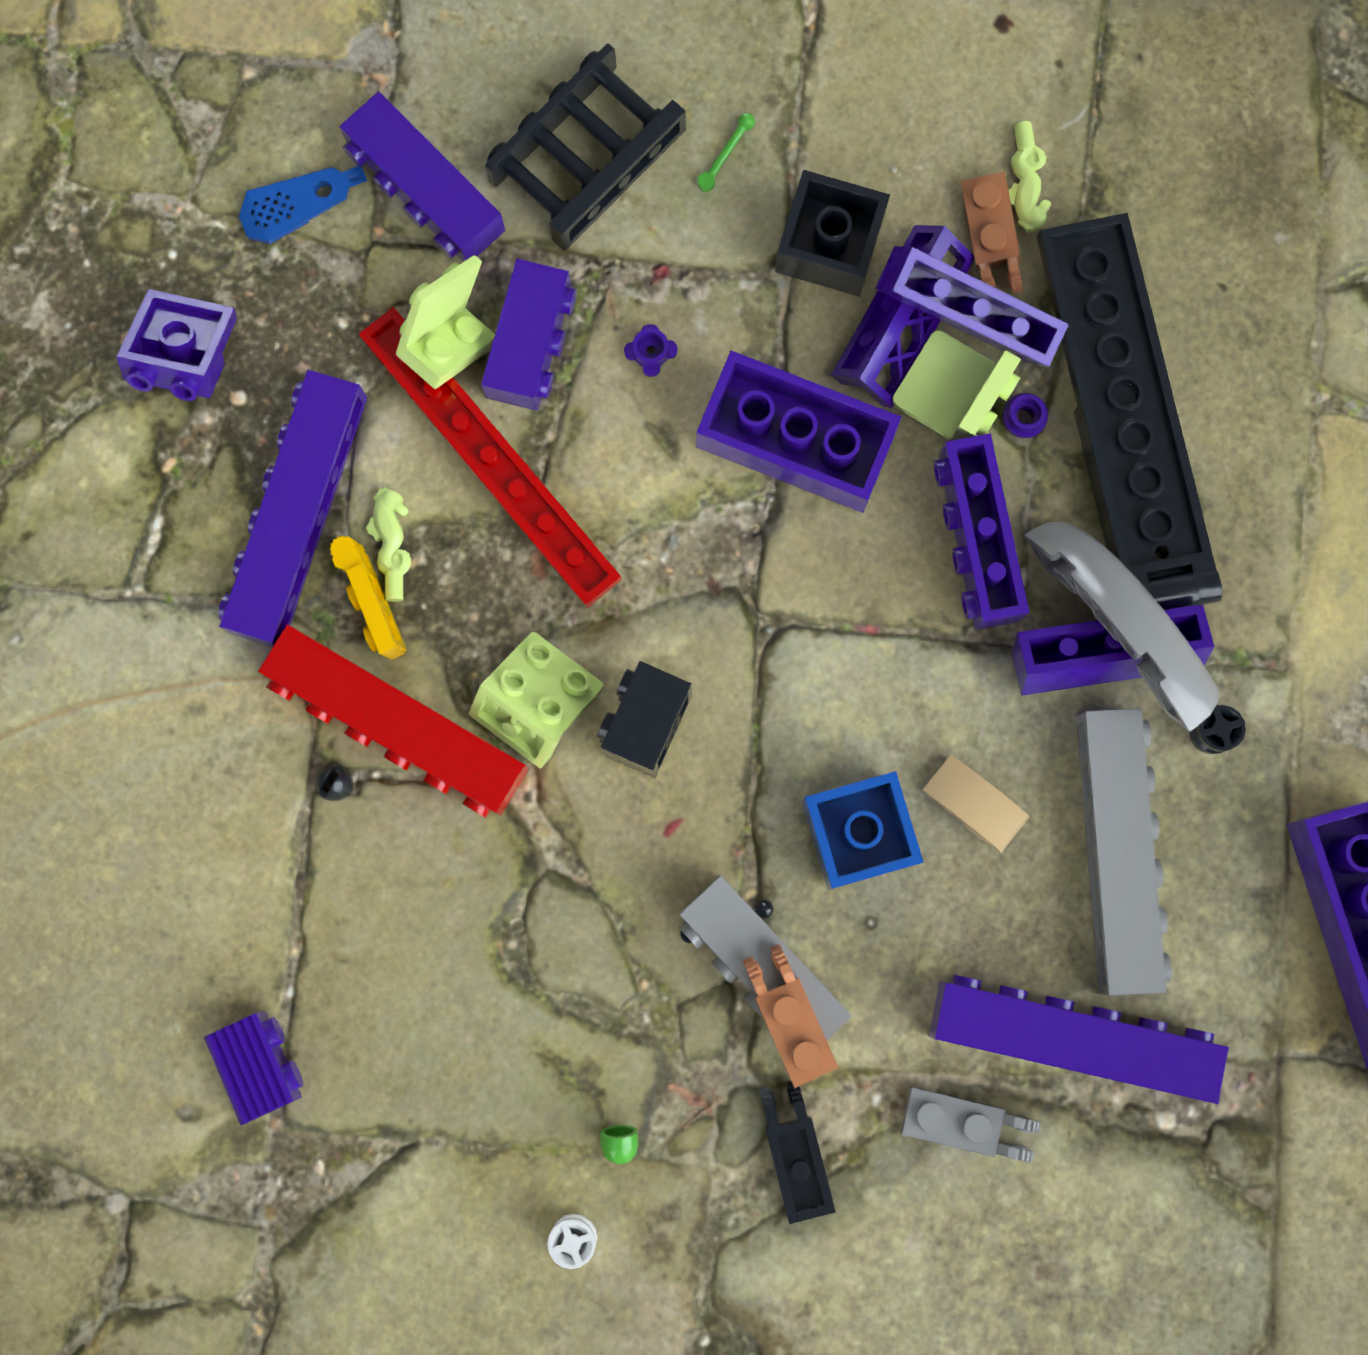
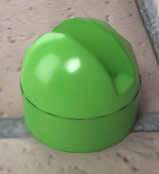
M615 1125L602 1129L600 1131V1146L603 1156L608 1161L615 1162L616 1164H626L631 1161L638 1149V1129L628 1125Z

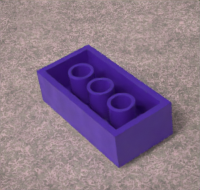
M730 350L697 429L696 448L864 513L902 417Z

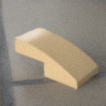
M951 754L922 789L925 796L959 819L965 828L1000 853H1002L1029 818V815L1017 804Z

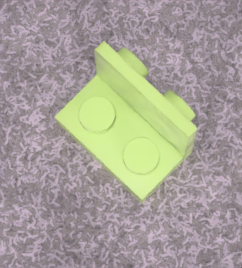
M475 255L461 264L458 262L451 264L442 276L431 284L424 282L418 286L409 299L411 308L407 319L399 330L401 338L396 355L434 389H437L489 352L493 344L495 334L466 309L482 261Z
M531 632L480 685L468 715L541 769L551 758L562 734L601 692L604 684L536 632Z

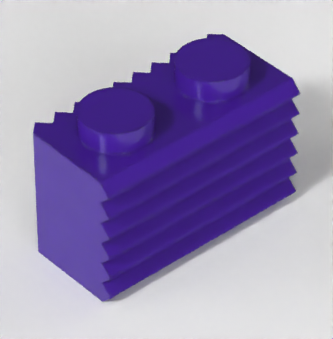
M266 1011L254 1013L204 1037L240 1126L302 1098L299 1088L303 1087L302 1075L293 1060L287 1062L283 1049L280 1047V1044L285 1043L283 1030L275 1017L269 1018Z

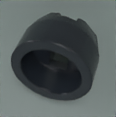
M338 764L323 766L316 773L314 779L317 793L329 801L345 799L351 793L354 785L350 771ZM334 770H336L340 774L327 793L323 788Z

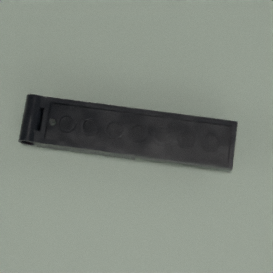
M1128 213L1042 229L1037 235V241L1055 316L1057 319L1069 324L1061 341L1077 403L1074 415L1106 548L1139 580L1163 610L1220 602L1222 599L1221 579L1216 569ZM1155 551L1161 554L1162 559L1156 556Z

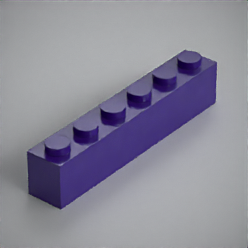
M307 370L304 381H299L296 384L292 395L291 403L294 410L289 424H283L278 435L277 448L280 451L275 466L270 465L264 475L262 488L265 495L260 508H255L249 519L248 533L251 535L246 550H241L238 553L234 563L233 575L236 579L230 594L226 593L219 606L218 618L221 620L219 627L228 633L273 647L286 625H291L367 401V396L359 384L312 370Z
M955 974L952 984L943 981L939 982L929 1031V1037L1219 1104L1229 1047L1214 1044L1215 1034L1186 1027L1183 1037L1166 1033L1168 1023L1139 1017L1138 1026L1120 1022L1121 1012L1095 1006L1092 1008L1091 1015L1073 1011L1075 1004L1073 1001L1046 995L1045 1005L1027 1001L1028 991L1000 985L998 994L980 990L981 980Z

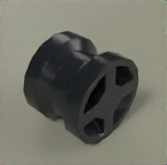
M1216 705L1211 715L1190 731V739L1201 752L1220 754L1237 747L1242 742L1246 732L1245 721L1241 714L1233 707Z

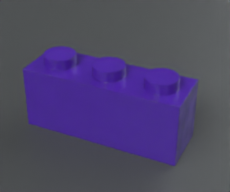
M516 258L481 383L486 399L538 411L541 398L548 399L554 379V373L549 372L552 357H559L561 355L565 340V330L560 329L564 314H572L577 295V289L572 288L569 271Z

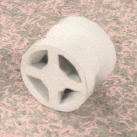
M576 1213L565 1215L557 1220L549 1234L547 1243L548 1251L553 1261L567 1269L580 1268L588 1263L594 1254L598 1239L594 1224L584 1215Z

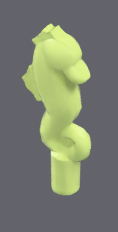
M1022 121L1014 125L1018 150L1011 158L1013 173L1019 178L1020 182L1019 184L1014 183L1008 191L1011 206L1016 209L1019 219L1018 226L1023 228L1026 233L1029 231L1033 233L1035 229L1041 227L1046 222V213L1051 207V202L1044 199L1037 206L1041 193V179L1035 171L1044 166L1046 155L1040 147L1035 146L1032 123L1030 121Z
M384 487L383 489L380 488L373 497L375 500L373 517L370 518L365 529L368 530V534L372 535L376 541L382 540L383 543L378 553L377 565L378 569L385 575V601L399 602L403 601V575L411 566V557L406 550L399 549L404 536L395 512L406 516L409 513V509L403 504L404 498L401 494Z

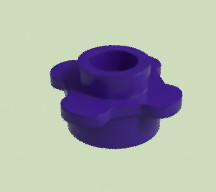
M654 324L644 325L635 336L633 342H628L624 347L625 357L630 361L635 360L643 368V373L648 377L659 375L661 366L668 359L675 358L678 352L677 344L672 340H667L666 336ZM653 347L655 352L649 354L647 353V348Z

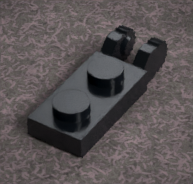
M789 1081L787 1082V1093L797 1119L778 1123L774 1094L770 1091L769 1087L759 1089L768 1124L765 1127L787 1218L789 1224L836 1213L812 1117L807 1116L800 1086L794 1088L792 1082Z

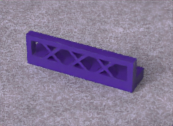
M914 225L903 245L904 247H914L942 261L948 250L957 259L953 267L966 274L974 261V255L946 226ZM877 291L831 376L841 385L862 387L883 407L892 408L894 406L893 396L929 337L935 332L940 320L926 313L922 314V311L883 292ZM911 325L912 342L907 350L901 351L900 335L905 326ZM890 363L891 379L887 387L883 389L875 380L883 365Z

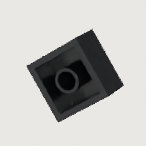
M803 169L778 248L775 272L860 297L884 220L890 194Z
M639 661L635 672L630 669L625 671L616 695L619 696L618 701H621L616 714L607 712L598 731L597 738L602 743L600 748L605 757L652 778H656L692 697V683Z

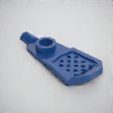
M359 166L344 172L331 167L248 190L245 194L239 218L250 240L272 244L308 224L309 220L347 200L349 188L366 182L367 178L362 167L360 168ZM328 186L332 188V191L327 197L317 196L318 189Z

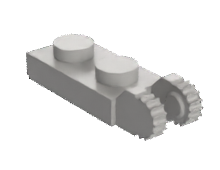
M910 1086L900 1133L905 1136L992 1157L998 1154L1025 1162H1033L1035 1151L1023 1145H1010L999 1142L1002 1124L1026 1133H1039L1041 1122L1005 1113V1109Z

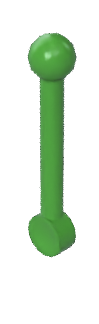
M743 113L739 116V126L709 171L699 175L698 187L701 191L709 192L714 188L715 176L744 132L754 127L755 119L752 114Z

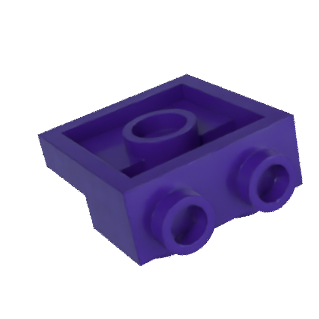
M148 289L116 356L123 380H126L133 388L144 392L151 391L153 386L169 389L174 396L184 401H193L197 396L210 398L225 365L222 352L237 320L235 308Z

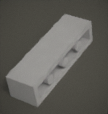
M722 876L713 881L679 914L685 920L679 929L697 948L705 942L717 955L711 962L713 966L729 983L738 977L750 990L743 998L762 1018L763 1016L754 998L757 996V993L742 960L752 956L763 973L762 979L767 990L784 984L779 970L775 968L771 959L770 948L778 944L781 945L794 977L800 979L826 1040L852 1017Z

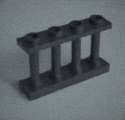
M609 43L599 52L592 51L582 61L579 71L568 82H560L551 92L548 102L537 113L533 111L525 116L518 127V132L507 143L501 142L492 149L485 164L489 181L495 187L499 186L509 176L551 214L549 226L552 240L564 251L686 131V111L672 99L663 109H654L614 73L617 67L615 49ZM599 85L605 88L643 123V129L632 140L629 138L624 140L583 103ZM569 115L613 153L612 160L601 171L599 169H591L552 133ZM539 145L582 184L581 191L571 201H562L522 164Z

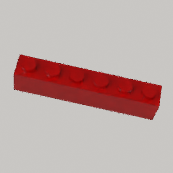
M288 624L258 670L259 673L270 679L266 686L269 690L288 701L291 700L294 694L309 702L305 709L306 712L327 724L330 723L333 717L348 725L344 732L345 735L367 748L371 741L374 740L387 748L383 756L384 758L406 771L411 764L416 765L427 772L423 778L424 782L444 794H447L449 789L453 787L466 795L462 803L463 805L485 818L490 810L500 816L503 814L529 770L522 762Z

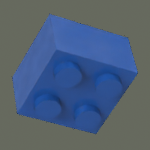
M896 771L806 796L802 800L828 890L924 863Z

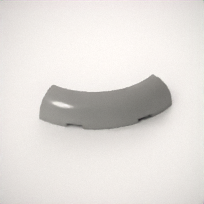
M1047 522L1024 535L1044 569L1073 594H1079L1082 600L1093 610L1095 618L1115 641H1119L1124 650L1133 659L1141 658L1142 661L1136 665L1137 670L1168 717L1190 732L1211 715L1219 702V689L1197 654L1170 617L1121 561L1090 534L1066 522Z

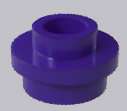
M1030 393L1017 394L1008 400L1003 409V424L1016 437H1034L1047 424V407L1036 395ZM1027 411L1032 417V422H1020L1017 418V412Z

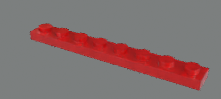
M392 307L359 333L361 340L585 607H590L622 580L621 575L453 377L437 389H434L396 355L401 338L399 330L405 320Z

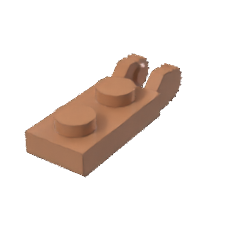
M1005 171L961 181L977 271L980 270L982 282L996 288L990 268L1008 264L1009 273L1007 276L1010 289H1012L1013 294L1023 292L1018 265L1021 258Z
M778 944L771 947L770 950L775 968L779 970L783 978L784 984L767 990L758 962L754 961L752 956L742 961L757 993V996L754 998L794 1088L839 1067L801 981L798 977H794L781 945Z

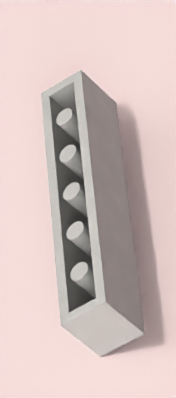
M1142 708L1085 711L1076 716L1098 992L1108 996L1166 993V982L1171 981L1172 969L1169 955L1163 953L1161 934H1166L1167 915L1164 906H1159L1157 887H1162L1163 868L1160 859H1155L1153 840H1157L1159 837V822L1157 814L1151 812L1149 794H1153L1155 790L1154 771L1152 766H1147L1145 747H1149L1151 743L1150 725L1148 720H1143Z

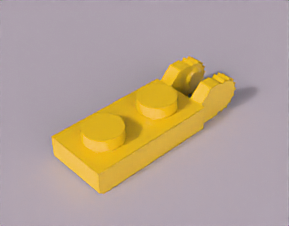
M337 536V539H333V543H330V554L333 556L332 560L335 567L343 570L348 575L351 584L346 586V591L353 607L357 611L362 610L367 626L363 627V634L368 646L373 652L378 651L380 655L391 660L406 654V646L388 601H385L384 591L370 558L365 553L364 546L349 536Z

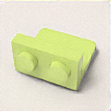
M935 331L929 337L895 392L893 405L949 440L973 437L975 434L977 436L987 434L998 416L990 411L998 397L1007 401L1021 378L1013 373L1021 359L1005 350L998 363H995L945 332Z

